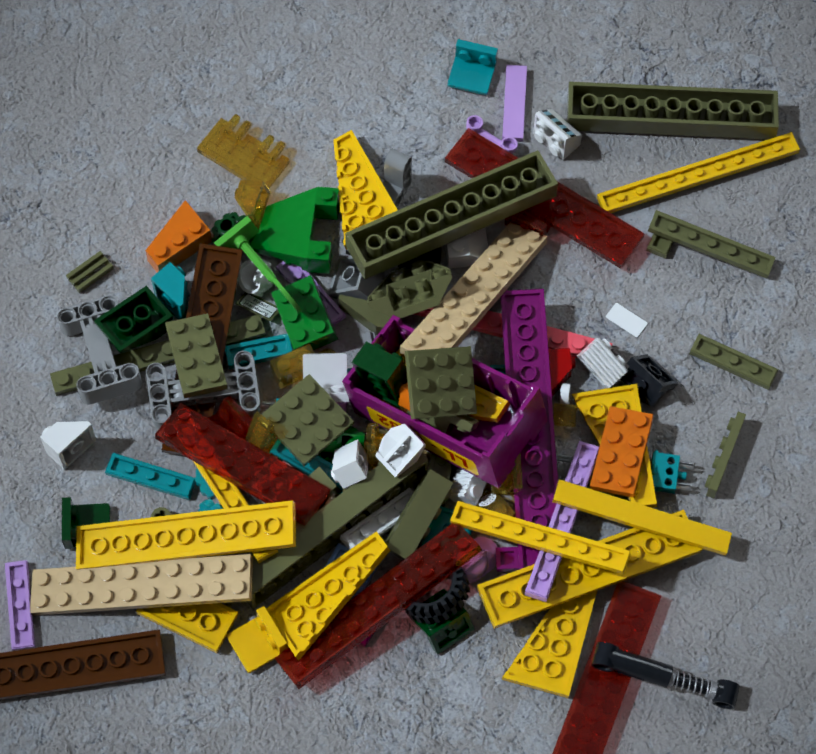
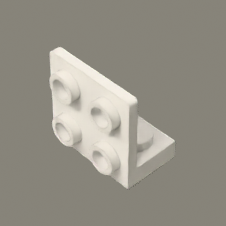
M303 354V379L310 374L335 402H349V397L342 382L347 375V354Z

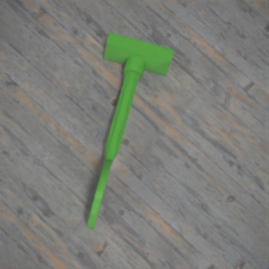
M248 216L214 242L216 246L243 250L266 279L278 288L299 314L302 312V309L277 280L275 274L250 246L249 240L260 231Z

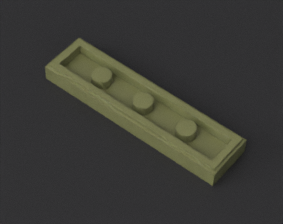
M698 334L689 353L767 390L770 389L779 370L702 334Z

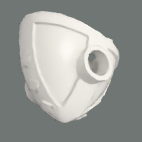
M251 260L245 261L240 266L238 283L242 290L248 294L262 297L263 293L274 285L266 279ZM264 261V263L270 268L271 263Z

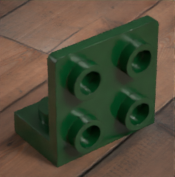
M71 497L62 498V543L65 549H76L77 526L110 522V505L108 503L74 505Z
M442 589L436 594H434L432 597L424 601L423 603H431L437 601L438 599L442 598L447 593V591L445 589ZM456 606L455 608L458 612L455 615L451 611L447 613L450 617L447 620L441 616V622L435 623L433 618L431 624H426L425 621L418 623L416 619L412 620L427 635L432 649L437 655L475 630L468 612L463 607Z

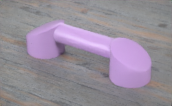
M477 115L468 117L466 129L470 135L479 136L499 148L500 153L503 155L513 154L517 150L518 142L515 138L505 137L500 140L482 129L483 120Z

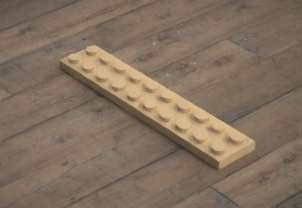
M510 222L442 298L440 304L433 308L401 344L400 353L405 355V351L458 347L547 244L548 236Z
M251 554L188 558L76 570V567L34 569L32 573L30 613L36 616L252 601L253 556Z

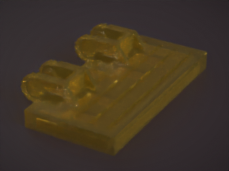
M235 114L229 122L220 118L199 144L197 152L266 193L290 163L289 158L281 155L275 161L283 151L285 143L280 141L268 153L267 150L274 142V136L268 135L261 142L247 134L241 140L249 130L251 123L245 121L235 133L233 130L239 123L240 116Z

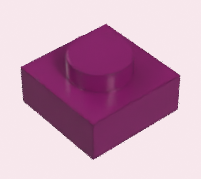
M518 547L496 548L497 572L519 570Z

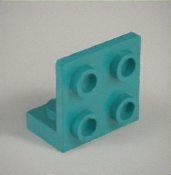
M458 39L455 59L447 86L487 95L497 63L498 48Z

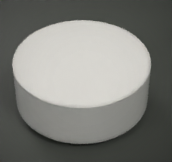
M563 383L560 391V404L569 406L571 384Z

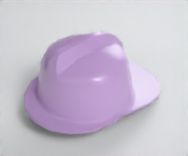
M477 537L460 548L452 558L461 565L469 583H474L496 566V548L498 547L489 538Z

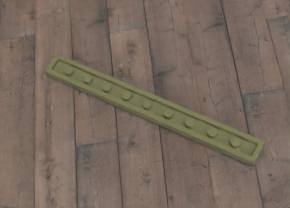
M254 315L230 322L226 346L265 337L266 332L261 317ZM169 340L113 355L116 367L133 363L138 366L140 372L146 371L147 367L152 363H160L162 365L174 363ZM92 362L50 373L56 396L77 390V381L81 377L95 373Z

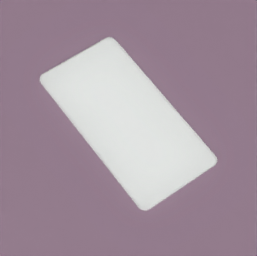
M615 303L606 315L607 319L635 337H638L648 324L618 303Z

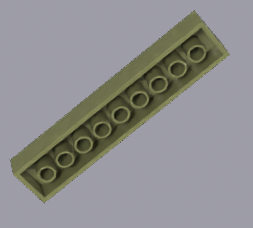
M569 82L567 122L577 131L771 139L776 137L779 128L778 91Z
M537 150L346 232L345 245L365 280L556 197L558 182Z
M422 452L418 461L398 477H394L379 461L376 468L372 471L370 469L367 471L366 479L344 488L343 493L339 496H333L327 500L322 509L311 512L305 522L296 524V547L278 549V553L259 564L254 557L252 601H246L250 607L255 609L336 547L338 543L342 542L340 536L409 487L412 488L418 484L424 472L429 468V459Z

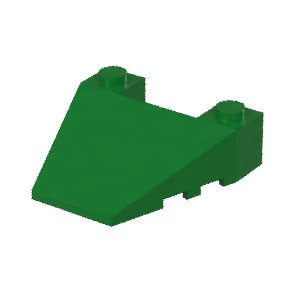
M315 187L253 211L252 222L260 232L251 241L250 246L252 249L267 257H276L284 260L286 264L300 266L302 270L307 272L330 274L332 262L331 242L314 241L312 238L315 218L338 220L340 206L339 188Z

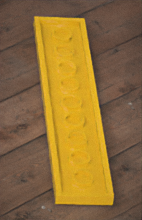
M292 500L77 526L76 570L296 547L295 502Z
M684 510L673 513V515L688 519ZM632 528L598 541L630 551L631 555L624 575L562 557L547 602L525 596V590L535 564L478 584L476 588L495 629L698 554L702 551V548Z

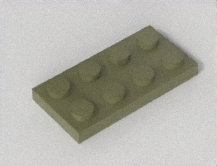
M208 313L165 322L184 399L228 389Z

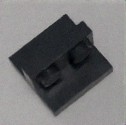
M648 354L631 357L626 363L629 366L628 372L620 378L626 385L637 384L639 397L651 408L659 402L668 390H673L678 384Z

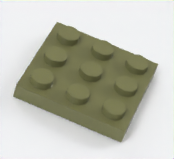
M471 346L405 351L411 419L477 414Z
M310 374L259 416V419L303 466H306L354 424L353 419Z

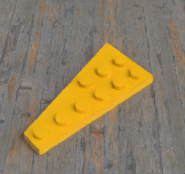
M352 130L333 140L335 160L337 162L336 173L339 182L342 231L344 233L343 244L346 250H348L345 245L346 232L398 210Z
M597 591L550 608L527 640L521 652L516 656L512 665L505 672L502 680L569 698Z

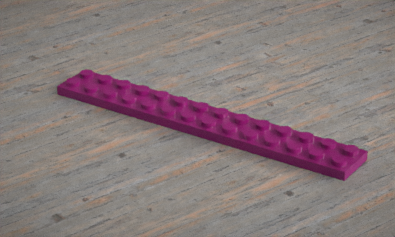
M544 289L505 291L500 297L505 374L529 387L532 384L539 387L548 417L547 423L532 443L528 441L515 459V467L512 470L515 517L548 527L557 504L552 501L558 483ZM517 544L519 569L535 564L540 550Z

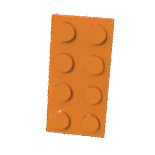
M610 406L590 489L635 497L654 419L653 414Z

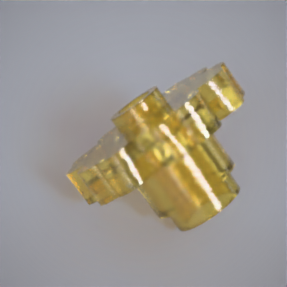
M368 423V427H366V440L364 441L365 451L368 454V460L372 469L378 466L379 460L375 455L379 450L382 438L385 436V434H381L377 423Z

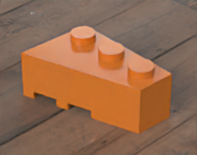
M185 200L145 250L147 260L157 273L169 262L177 266L198 252L200 243L209 244L212 242L211 231Z

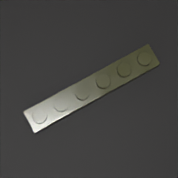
M658 210L655 211L648 228V232L764 278H768L776 258Z

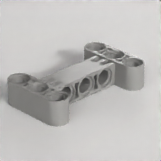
M111 295L63 308L57 314V320L64 335L73 336L83 333L95 372L81 377L77 381V390L82 402L85 404H94L139 390L142 386V378L137 365L127 363L116 367L108 338L94 323L95 319L119 304L117 298Z
M240 351L235 355V372L224 374L228 389L185 399L180 381H167L165 367L160 363L150 364L146 369V378L154 426L159 430H165L172 424L171 408L239 399L240 410L244 416L248 418L257 416L260 412V397L253 355L248 351ZM242 360H246L250 364L246 367H242L238 363ZM159 372L162 376L154 379L151 377V374ZM244 381L253 383L249 388H245L241 384ZM156 393H163L165 395L163 399H154ZM249 401L256 404L251 409L246 408L244 405ZM159 414H166L168 416L163 421L156 419Z

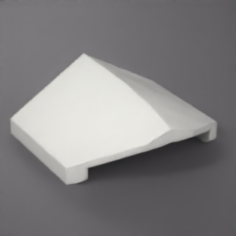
M401 424L391 428L385 434L375 456L394 477H398L418 461L426 444L407 424Z

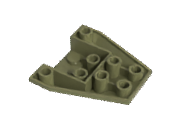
M429 260L415 261L411 263L410 267L404 269L403 267L395 268L367 297L368 306L390 317L395 315L400 319L438 306L452 279L451 269Z

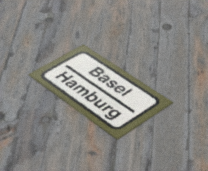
M247 292L235 303L270 322L279 312L276 305Z

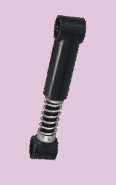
M607 642L597 643L592 661V667L601 671L620 673L665 688L673 685L675 688L681 687V690L684 688L687 689V692L690 690L693 691V694L697 692L699 696L701 694L705 695L706 698L712 699L715 706L720 708L735 709L740 685L730 680L720 679L717 682L712 680L709 682L708 679L703 680L702 677L698 679L696 675L692 677L690 673L685 675L684 672L679 673L678 670L673 669L672 665L620 650L616 645Z

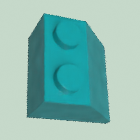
M169 262L151 278L154 294L178 320L184 319L188 310L186 274L181 267H175Z

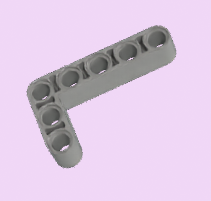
M392 148L384 162L383 185L396 208H398L412 180V157ZM346 250L345 253L351 255L350 252Z

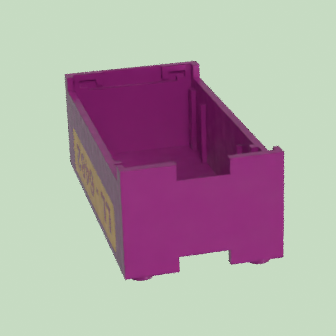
M393 315L371 344L377 343L385 348L386 352L390 354L396 353L400 349L401 344L415 329L403 324L399 317ZM473 358L474 385L508 400L510 405L498 423L479 420L477 429L468 433L457 430L456 425H454L451 434L447 435L418 419H411V416L407 414V410L397 409L368 394L354 367L342 381L356 414L388 431L401 424H407L426 444L424 450L497 488H500L515 467V459L528 441L532 443L548 421L539 387L533 384L529 387Z

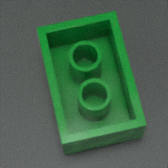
M311 275L284 287L302 309L300 314L279 290L271 292L292 347L298 356L339 340L317 284Z

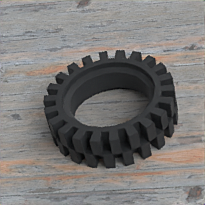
M440 554L439 558L436 555H431L430 561L425 556L421 558L423 563L420 565L418 561H415L413 563L415 568L408 567L406 569L408 575L402 574L400 577L402 582L397 584L399 588L397 589L399 602L407 615L412 620L416 619L418 623L425 621L426 624H431L432 618L435 623L441 622V616L445 620L449 619L450 617L447 613L451 611L455 615L458 612L455 607L462 608L464 606L462 600L467 601L469 597L467 593L470 592V587L468 586L470 583L457 560H453L452 557L448 556L446 559L445 555ZM446 575L452 579L449 591L437 601L420 603L415 600L417 588L430 577Z

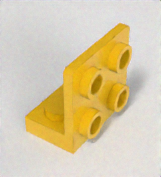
M265 606L256 610V618L226 635L247 673L257 670L288 652L287 643Z

